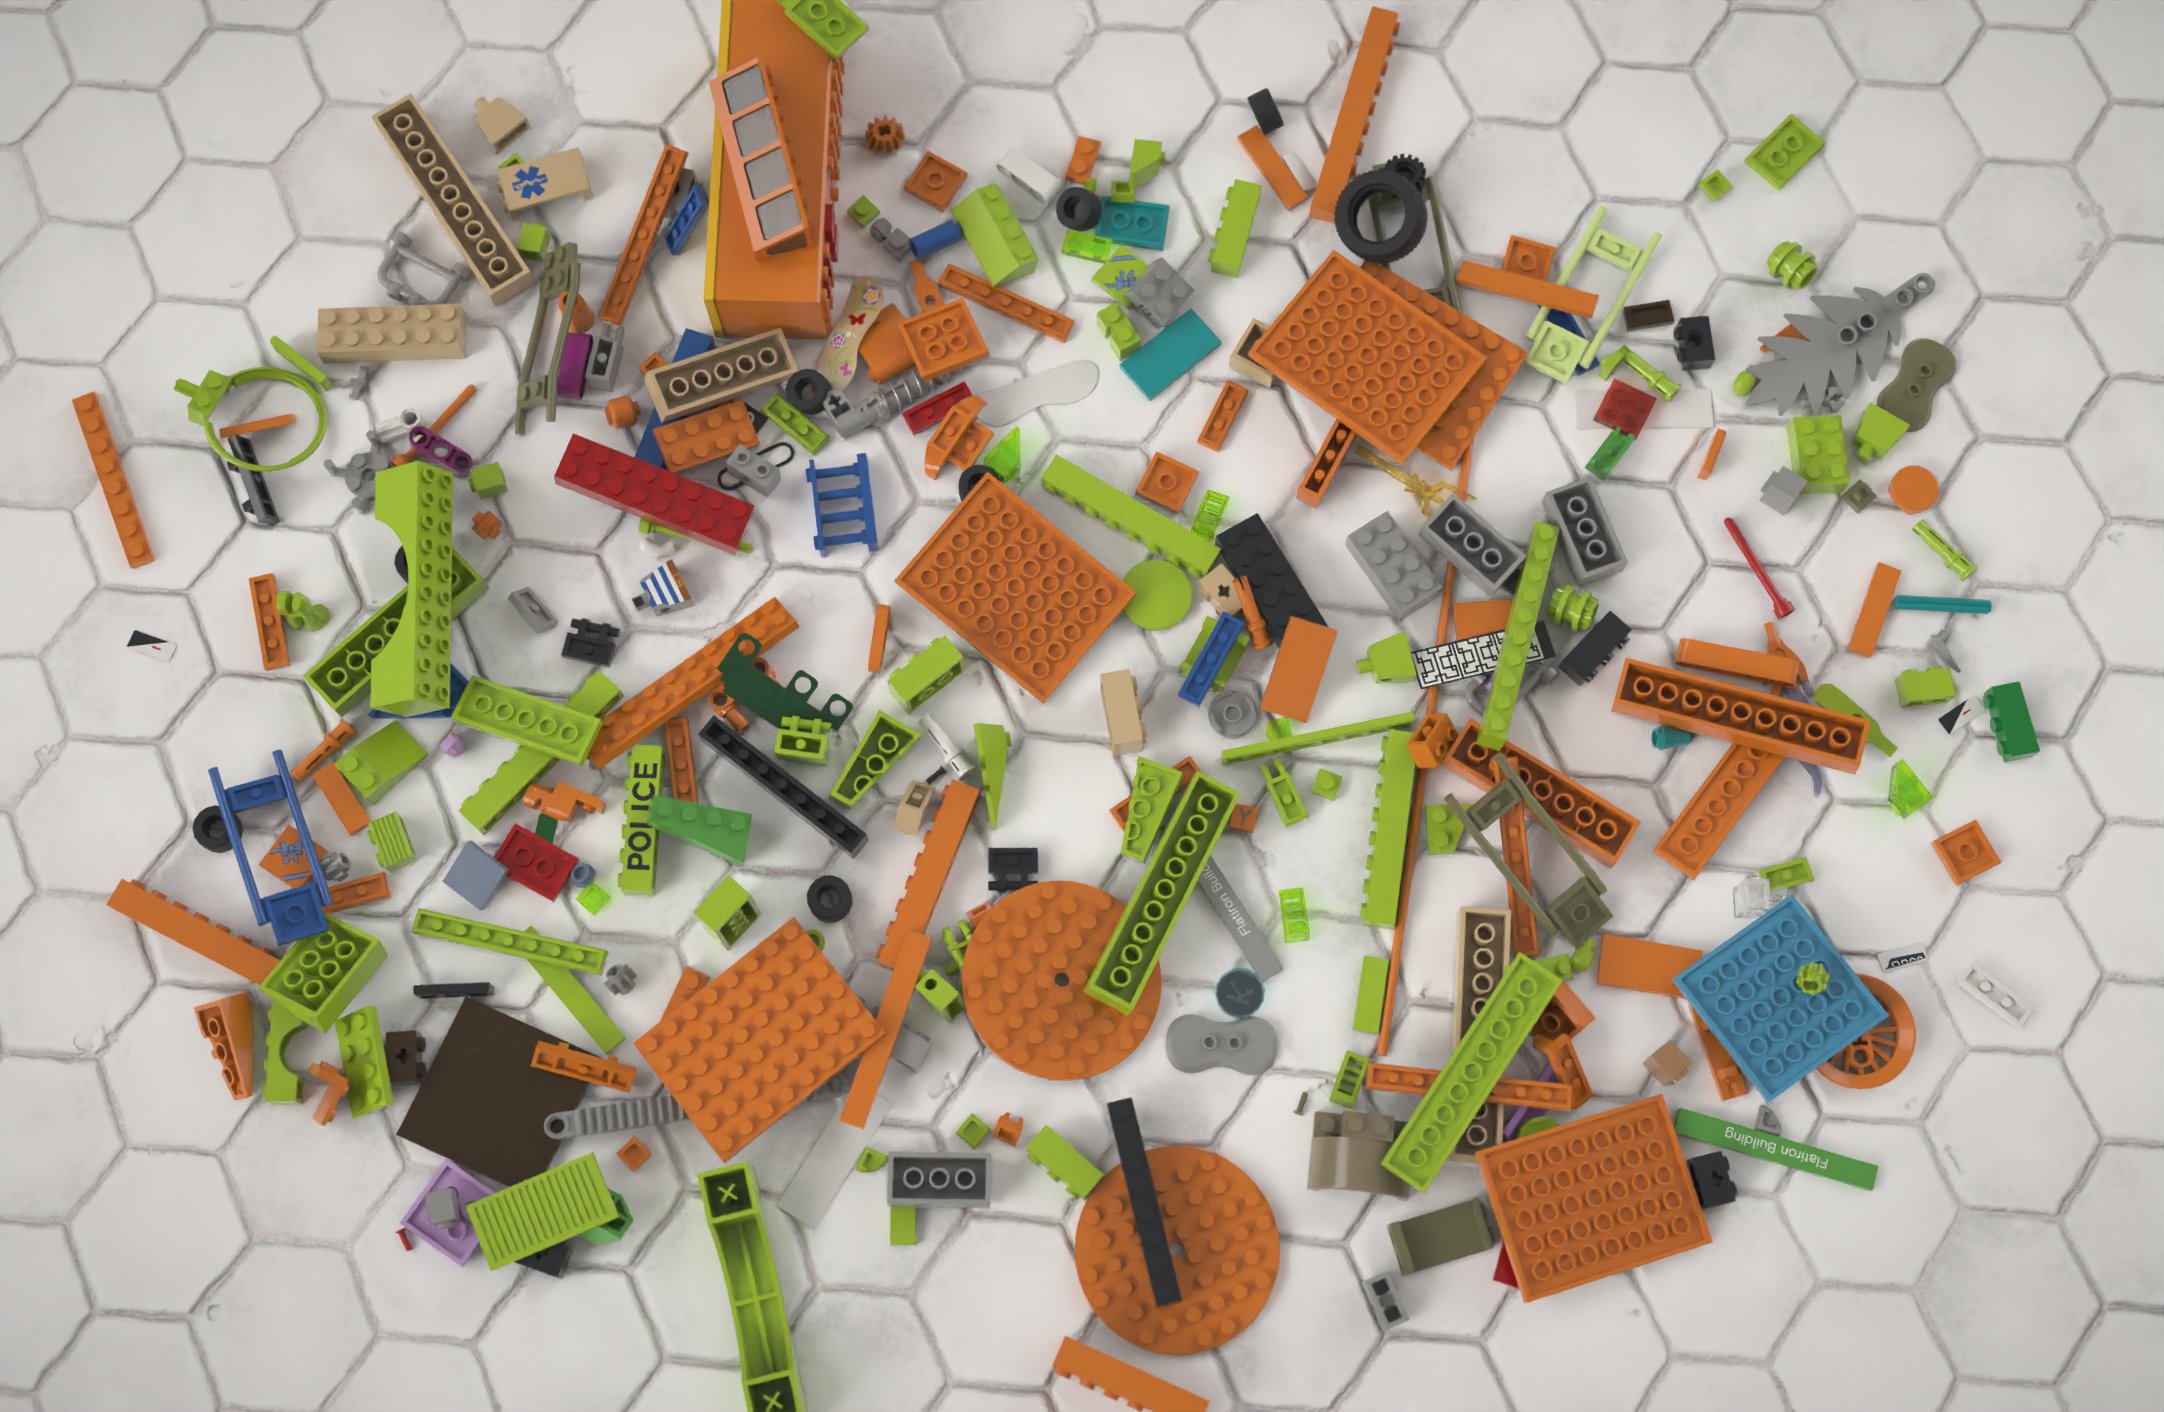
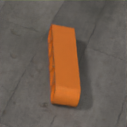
M1688 638L1680 639L1675 661L1677 665L1783 687H1795L1799 668V661Z

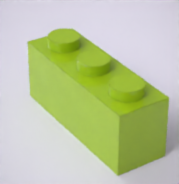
M1047 1125L1041 1129L1026 1147V1151L1029 1152L1027 1158L1037 1166L1040 1164L1044 1165L1048 1169L1046 1174L1056 1183L1061 1180L1068 1186L1066 1191L1076 1200L1079 1197L1085 1200L1104 1177L1101 1171Z

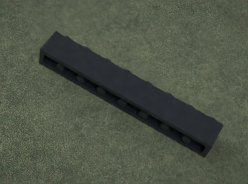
M713 715L698 733L703 743L852 859L857 856L869 841L864 831Z
M1132 1097L1109 1102L1106 1107L1155 1307L1157 1309L1181 1303L1180 1289Z

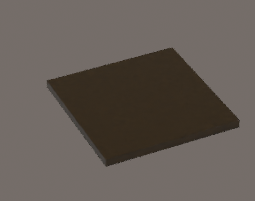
M465 997L396 1135L504 1185L514 1186L548 1171L562 1140L550 1138L545 1133L544 1122L551 1114L578 1109L591 1083L532 1067L531 1063L538 1041L556 1046L559 1045V1042L567 1043L570 1050L601 1057L469 997ZM554 1120L550 1127L551 1131L555 1134L561 1133L564 1130L565 1124L562 1120Z

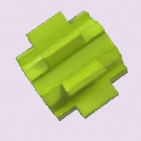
M1810 962V964L1800 966L1796 983L1799 984V987H1802V992L1815 995L1817 992L1820 993L1826 990L1830 974L1826 972V969H1823L1824 966L1822 964Z

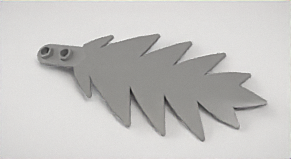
M1919 273L1886 297L1871 289L1854 287L1853 291L1866 301L1832 295L1811 296L1810 300L1835 323L1821 318L1785 313L1783 317L1809 341L1779 336L1758 337L1759 342L1786 360L1762 362L1746 368V372L1759 378L1761 381L1752 391L1745 406L1763 404L1776 399L1778 415L1782 416L1793 404L1804 383L1814 415H1817L1824 399L1830 370L1844 398L1849 399L1856 369V351L1871 381L1874 382L1883 362L1888 340V330L1894 345L1898 346L1902 330L1899 315L1924 299L1934 290V279L1929 274ZM1918 282H1925L1926 288L1920 289ZM1900 295H1904L1907 298L1905 303L1899 302L1898 297Z

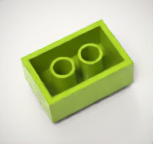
M1841 415L1793 417L1786 427L1791 468L1794 473L1808 481L1800 494L1843 492L1850 483Z
M943 636L941 639L935 638L928 644L927 650L922 654L916 653L909 659L908 665L902 669H895L889 675L890 679L887 681L890 694L908 715L965 671L964 657L946 636Z

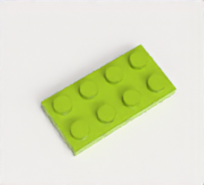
M367 1006L335 1021L344 1075L349 1080L347 1085H349L348 1096L352 1118H362L394 1105L376 1006Z

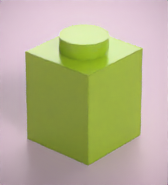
M536 222L531 224L523 223L517 245L521 258L540 262L544 261L550 241L547 228Z
M498 462L470 470L472 478L468 479L470 488L473 493L477 492L480 499L508 491L503 470Z

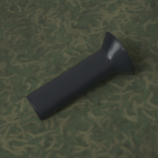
M940 765V769L927 778L926 782L930 785L943 773H947L946 770Z

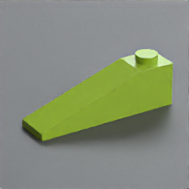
M976 723L973 724L991 830H996L1008 758L1007 747L1012 746L1009 732H1004L1003 725Z

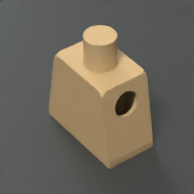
M480 97L474 103V107L479 111L474 116L477 126L497 155L531 128L527 117L500 97H496L490 103L484 97Z

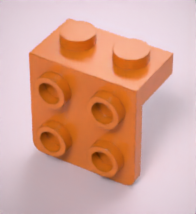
M321 1060L320 1064L312 1062L308 1071L314 1076L330 1083L313 1115V1120L325 1126L327 1122L331 1123L337 1113L335 1106L339 1099H343L349 1089L347 1083L349 1080L338 1073L340 1069Z

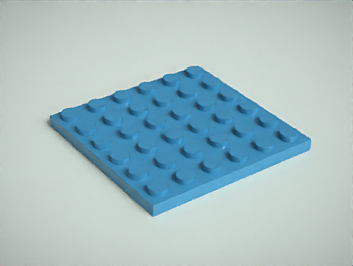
M1793 894L1672 979L1767 1104L1889 1016ZM1810 962L1822 964L1824 966L1823 969H1826V972L1830 974L1826 990L1820 993L1817 992L1815 995L1802 992V987H1799V984L1796 983L1800 966L1810 964Z

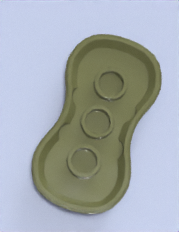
M1917 338L1911 341L1903 351L1901 368L1897 377L1879 393L1876 405L1910 424L1906 432L1922 429L1930 419L1935 394L1955 374L1957 365L1954 354L1947 347L1932 339Z

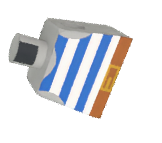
M672 559L641 579L640 584L645 593L632 598L638 612L652 606L656 616H662L694 606Z

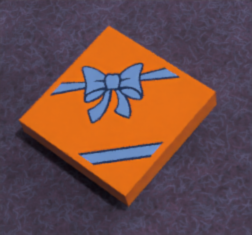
M288 824L259 863V866L290 887L297 888L307 885L313 877V873L298 830ZM313 841L321 865V862H323L321 857L329 851Z

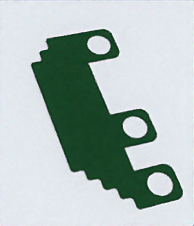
M741 633L717 667L723 673L721 681L726 684L723 689L725 694L778 729L790 730V727L781 726L782 717L792 718L794 715L806 720L822 719V722L832 723L831 728L834 730H839L853 709L850 701L835 693L831 695L822 710L819 711L807 703L818 686V681L803 670H799L795 673L787 687H783L751 665L762 648L761 642L748 633ZM741 641H752L755 646L754 652L750 655L741 654L739 651ZM801 677H805L811 682V688L806 693H800L795 688V682ZM842 701L846 706L845 713L841 716L833 715L830 711L832 702ZM799 728L798 731H799V732H806L807 729H800V728Z

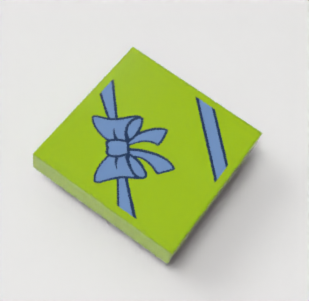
M1120 245L1092 277V282L1128 309L1132 303L1123 294L1149 265Z

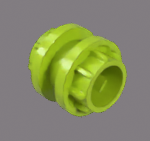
M1786 241L1780 243L1767 260V265L1770 269L1769 274L1775 279L1782 275L1784 277L1783 285L1787 289H1803L1812 281L1818 271V266L1815 262L1816 257L1810 252L1802 255V246L1798 242L1790 243Z
M1569 584L1566 588H1556L1549 603L1548 617L1554 619V624L1557 626H1562L1564 621L1572 623L1571 630L1579 632L1580 629H1590L1598 610V599L1593 598L1592 592L1587 590L1583 592L1582 596L1574 594L1575 586Z

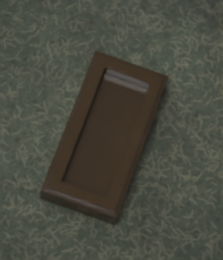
M1670 300L1627 306L1622 310L1627 332L1671 325L1675 322Z

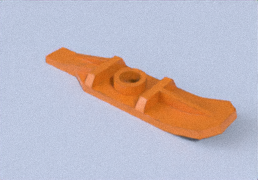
M921 260L910 261L909 264L916 280L914 293L922 313L945 305L936 282L926 275ZM930 299L935 301V304L932 306L926 304Z

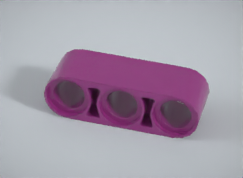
M568 332L558 374L557 397L582 400L586 385L585 375L593 348L592 335Z
M417 426L410 431V446L415 452L446 471L452 472L458 478H466L471 474L470 470L473 469V462L468 453L426 427ZM418 435H423L427 440L423 444H418L414 441V438ZM438 448H445L448 451L443 457L437 456L434 452ZM463 460L469 465L466 469L460 470L455 464Z

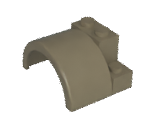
M1345 1110L1341 1114L1315 1111L1307 1189L1315 1191L1325 1189L1359 1191L1390 1196L1400 1201H1408L1410 1185L1380 1165L1394 1144L1392 1142L1396 1141L1407 1122L1397 1121L1395 1116Z

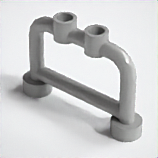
M398 230L392 237L395 243L377 272L380 284L388 289L386 294L399 301L401 296L408 300L407 305L447 304L462 279L468 280L472 274V271L462 263L456 262L452 269L449 270L409 249L413 240ZM399 254L450 280L436 301H429L421 294L412 292L400 283L388 279L387 272Z
M1540 661L1529 663L1535 671L1520 685L1516 704L1539 680L1546 686H1549L1560 672L1554 666L1548 669ZM1492 673L1471 677L1472 681L1465 689L1467 703L1482 717L1485 706L1475 698L1474 694L1477 688Z

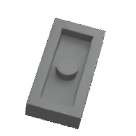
M529 587L514 591L508 597V600L537 634L553 629L557 625L558 621Z

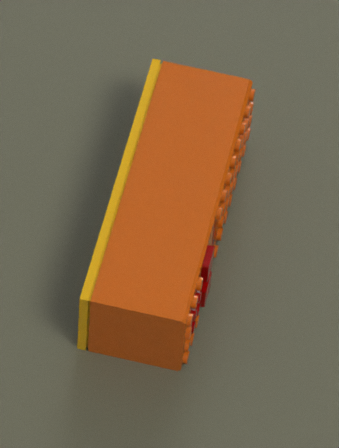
M777 0L721 1L717 77L757 57L762 56L764 65L769 64L778 100L774 101L775 106L781 107L784 121L780 122L781 128H787L790 142L786 143L787 150H793L796 163L791 165L793 171L798 170L802 185L797 187L799 193L804 192L807 207H803L805 215L810 214L816 238L811 239L813 245L811 249L760 262L756 261L715 108L703 300L715 337L725 338L726 334L727 338H750L781 327L785 339L825 340L828 338V331L833 330L831 310L834 309L832 288L835 287V274H833V264L831 262H838L839 233L837 224H835L834 202H839V188L835 187V180H840L838 159H841L839 138H842L840 117H843L841 96H844L842 75H845V61H843V55L837 61L784 14L786 8L782 7ZM759 65L722 82V86L725 87L760 78ZM764 85L724 94L731 115L767 97ZM766 105L733 122L741 157H745L779 139L770 105ZM781 147L744 165L753 200L790 183ZM793 190L771 199L755 209L763 240L765 241L801 224ZM800 233L766 249L767 255L807 245L805 235Z

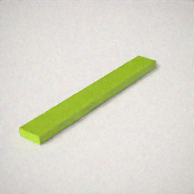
M1412 711L1222 750L1220 758L1222 765H1228L1388 732L1389 729L1398 730L1412 727L1415 717Z
M418 908L411 930L413 934L600 976L603 974L609 953L607 950L420 908Z

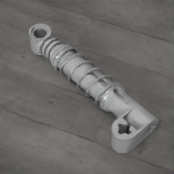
M981 360L964 366V368L975 367L981 362ZM963 367L923 382L918 370L914 371L911 368L912 372L905 377L900 375L901 379L893 384L889 381L890 385L883 390L878 388L879 392L874 391L868 394L866 400L854 407L842 391L831 390L828 391L827 397L823 401L828 418L842 439L845 440L879 419L885 420L890 417L892 411H900L901 406L904 404L911 405L914 398H922L923 393L926 391L933 392L935 382L940 385L946 384L950 381L953 373L957 374L958 370H963ZM834 404L840 406L842 414L838 415L837 408Z

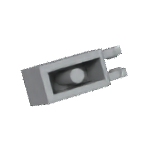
M604 323L600 336L597 335L595 337L585 378L590 388L613 392L624 350L622 342L625 326H618L615 338H609L611 327L610 324Z

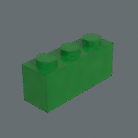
M2020 681L1993 686L1984 692L1983 703L1985 708L1989 710L1991 717L1990 727L1992 732L1996 734L1998 741L1997 751L2002 756L2003 761L2009 762L2030 758L2040 752Z

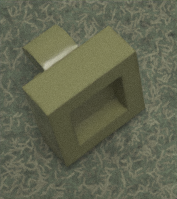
M1861 479L1841 496L1857 514L1877 497L1872 489Z

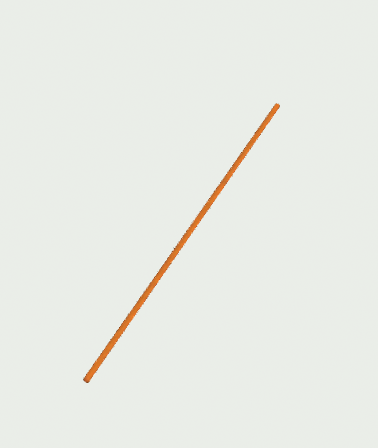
M1474 439L1462 455L1457 496L1464 502L1466 501ZM1448 560L1435 646L1445 644L1456 572V567ZM1439 685L1429 688L1425 716L1436 713ZM1428 768L1417 769L1377 1055L1387 1056Z

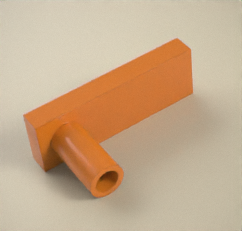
M1561 1034L1553 1041L1544 1036L1537 1035L1532 1041L1533 1048L1548 1055L1560 1084L1573 1085L1572 1109L1577 1110L1594 1095L1570 1037Z

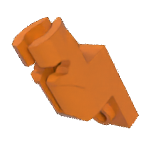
M558 781L555 789L532 783L523 798L525 806L534 810L540 807L543 814L563 822H572L580 805H582V810L590 814H595V812L603 814L607 807L604 800Z

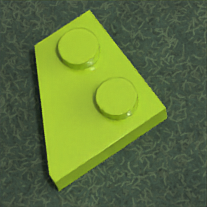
M1473 803L1460 805L1467 812V809H1469L1473 805ZM1448 804L1425 805L1428 855L1453 854L1465 828Z

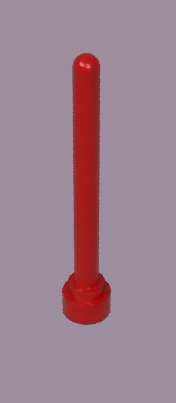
M1730 517L1726 518L1724 525L1774 603L1773 612L1779 620L1795 611L1794 606L1786 598L1783 599L1733 519Z

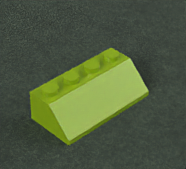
M996 182L976 189L951 209L952 215L960 225L962 233L993 288L1034 273L1039 257Z

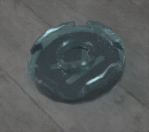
M1235 968L1229 970L1220 977L1216 984L1215 998L1217 1005L1230 1017L1245 1018L1252 1016L1260 1009L1264 1002V985L1259 976L1249 969Z

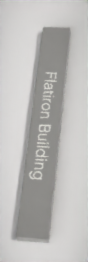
M1177 803L1170 806L1162 824L1163 830H1165L1178 805ZM1210 855L1197 882L1263 983L1284 968Z

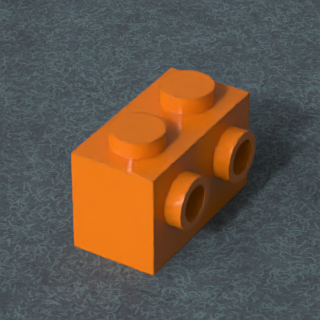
M1447 713L1427 714L1406 746L1418 768L1439 767L1456 741L1458 734Z

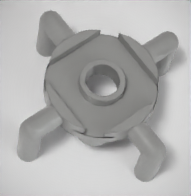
M369 430L366 433V437L371 443L370 452L354 455L346 469L337 468L330 459L325 460L323 463L331 476L345 478L348 489L357 497L352 500V505L361 515L367 513L369 501L375 500V478L372 481H364V475L369 471L376 473L392 468L389 461L379 454L381 441L373 430Z

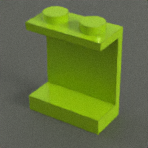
M1208 615L1187 657L1180 663L1179 672L1182 673L1181 675L1184 678L1188 677L1218 622ZM1242 633L1239 634L1211 685L1210 692L1216 693L1218 691L1221 693L1224 691L1249 645L1250 637Z

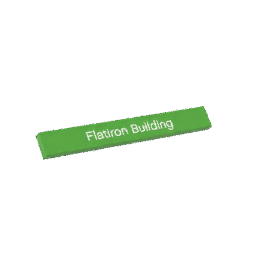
M1678 1108L1674 1124L1677 1135L1860 1189L1873 1191L1878 1170L1877 1165L1687 1109Z

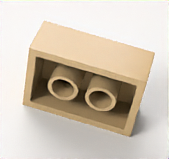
M1130 669L1100 674V691L1113 756L1142 752V744L1146 743L1145 724L1139 721L1142 720L1140 699L1135 700V697H1137L1136 690H1138L1135 676H1131Z

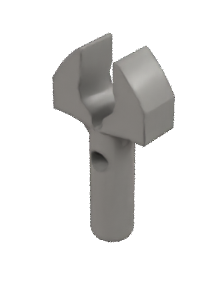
M1837 387L1827 388L1821 406L1828 407L1830 413L1838 412L1846 401L1835 402L1831 398L1842 397L1841 390ZM1808 398L1800 400V407L1802 409L1811 408Z

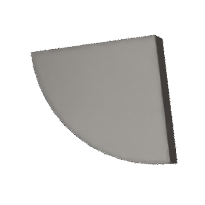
M1759 1105L1754 1130L1781 1136V1124L1770 1108Z

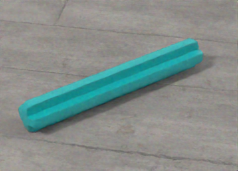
M1896 595L1894 598V607L1896 609L1988 614L1992 608L1991 601L1984 599Z

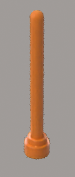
M468 385L430 426L429 430L437 434L476 392V386ZM422 435L416 443L423 444L427 438ZM410 448L405 454L397 455L391 461V464L397 467L411 463L419 453Z

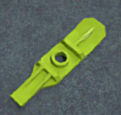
M1831 683L1821 684L1814 692L1815 702L1825 709L1871 720L1866 742L1872 743L1889 757L1898 749L1897 746L1882 734L1878 722Z

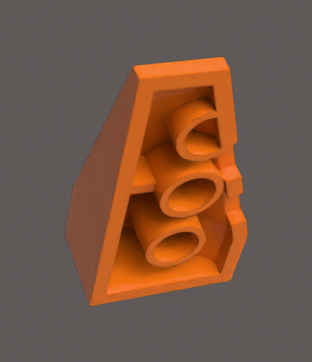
M244 992L194 1007L200 1031L204 1039L209 1038L214 1048L211 1054L214 1059L218 1058L223 1066L222 1076L234 1101L251 1097L253 1077L252 1004L248 999L247 993Z

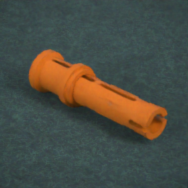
M1241 576L1240 579L1243 587H1241L1238 578L1234 579L1232 583L1247 620L1245 628L1251 634L1253 640L1252 648L1253 650H1260L1272 645L1273 639L1269 638L1265 627L1267 624L1266 620L1260 617L1247 576Z
M341 718L339 720L340 723L330 733L326 732L323 738L325 740L290 771L297 780L302 783L334 750H341L343 748L342 744L352 735L358 733L346 720Z

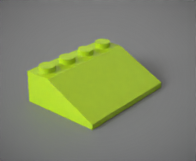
M323 912L328 932L296 941L258 989L308 1025L327 1033L388 957V954L379 939Z

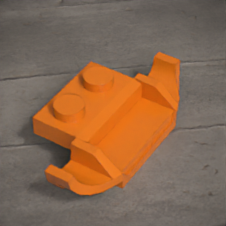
M975 395L965 398L951 407L927 443L924 461L925 474L936 481L940 469L948 461L963 471L968 467L974 466L995 435L994 432L976 421L978 418L977 414L988 403L986 400Z

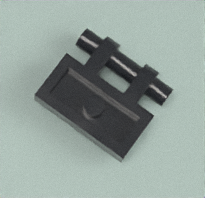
M573 618L571 628L578 629L577 634L567 632L561 656L571 660L610 668L616 644L607 640L609 636L618 638L620 628L612 627L609 623H593L590 619L586 618L581 620ZM588 632L598 633L599 637L597 639L586 635Z
M988 848V874H998V881H988V891L1006 893V891H1017L1023 887L1038 883V881H1028V874H1038V848ZM1006 874H1021V881H1006Z

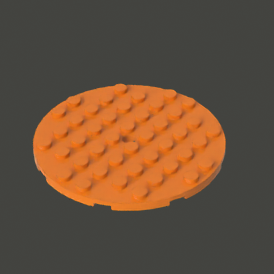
M1046 881L1023 887L1009 894L994 905L981 919L968 942L961 972L962 996L969 1020L981 1037L980 1039L1001 1061L1029 1076L1032 1075L1048 1079L1049 1081H1077L1102 1074L1125 1060L1144 1040L1153 1024L1160 1003L1162 979L1159 959L1133 1011L1128 1015L1083 992L1126 907L1125 904L1111 894L1087 884L1073 881ZM1057 974L1067 975V986L1060 987L1056 984L1055 977Z
M1166 1146L1146 1150V1157L1169 1249L1174 1242H1179L1184 1246V1254L1182 1256L1174 1257L1171 1254L1182 1302L1157 1309L1155 1307L1120 1163L1111 1169L1095 1186L1080 1214L1075 1236V1264L1078 1279L1083 1293L1096 1315L1107 1327L1127 1342L1145 1350L1168 1355L1195 1354L1207 1351L1228 1342L1244 1331L1255 1320L1268 1301L1275 1285L1280 1260V1243L1276 1221L1269 1203L1256 1183L1243 1170L1224 1157L1210 1151L1188 1146Z

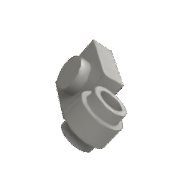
M885 218L877 219L871 225L870 234L878 241L881 239L885 240L882 243V248L899 262L911 250L909 246L910 238L899 228H896L891 233L892 225Z

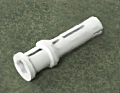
M931 713L926 714L919 720L918 723L945 756V763L951 765L958 774L957 779L963 781L970 777L977 767L974 764L971 765L964 756V750L956 747Z

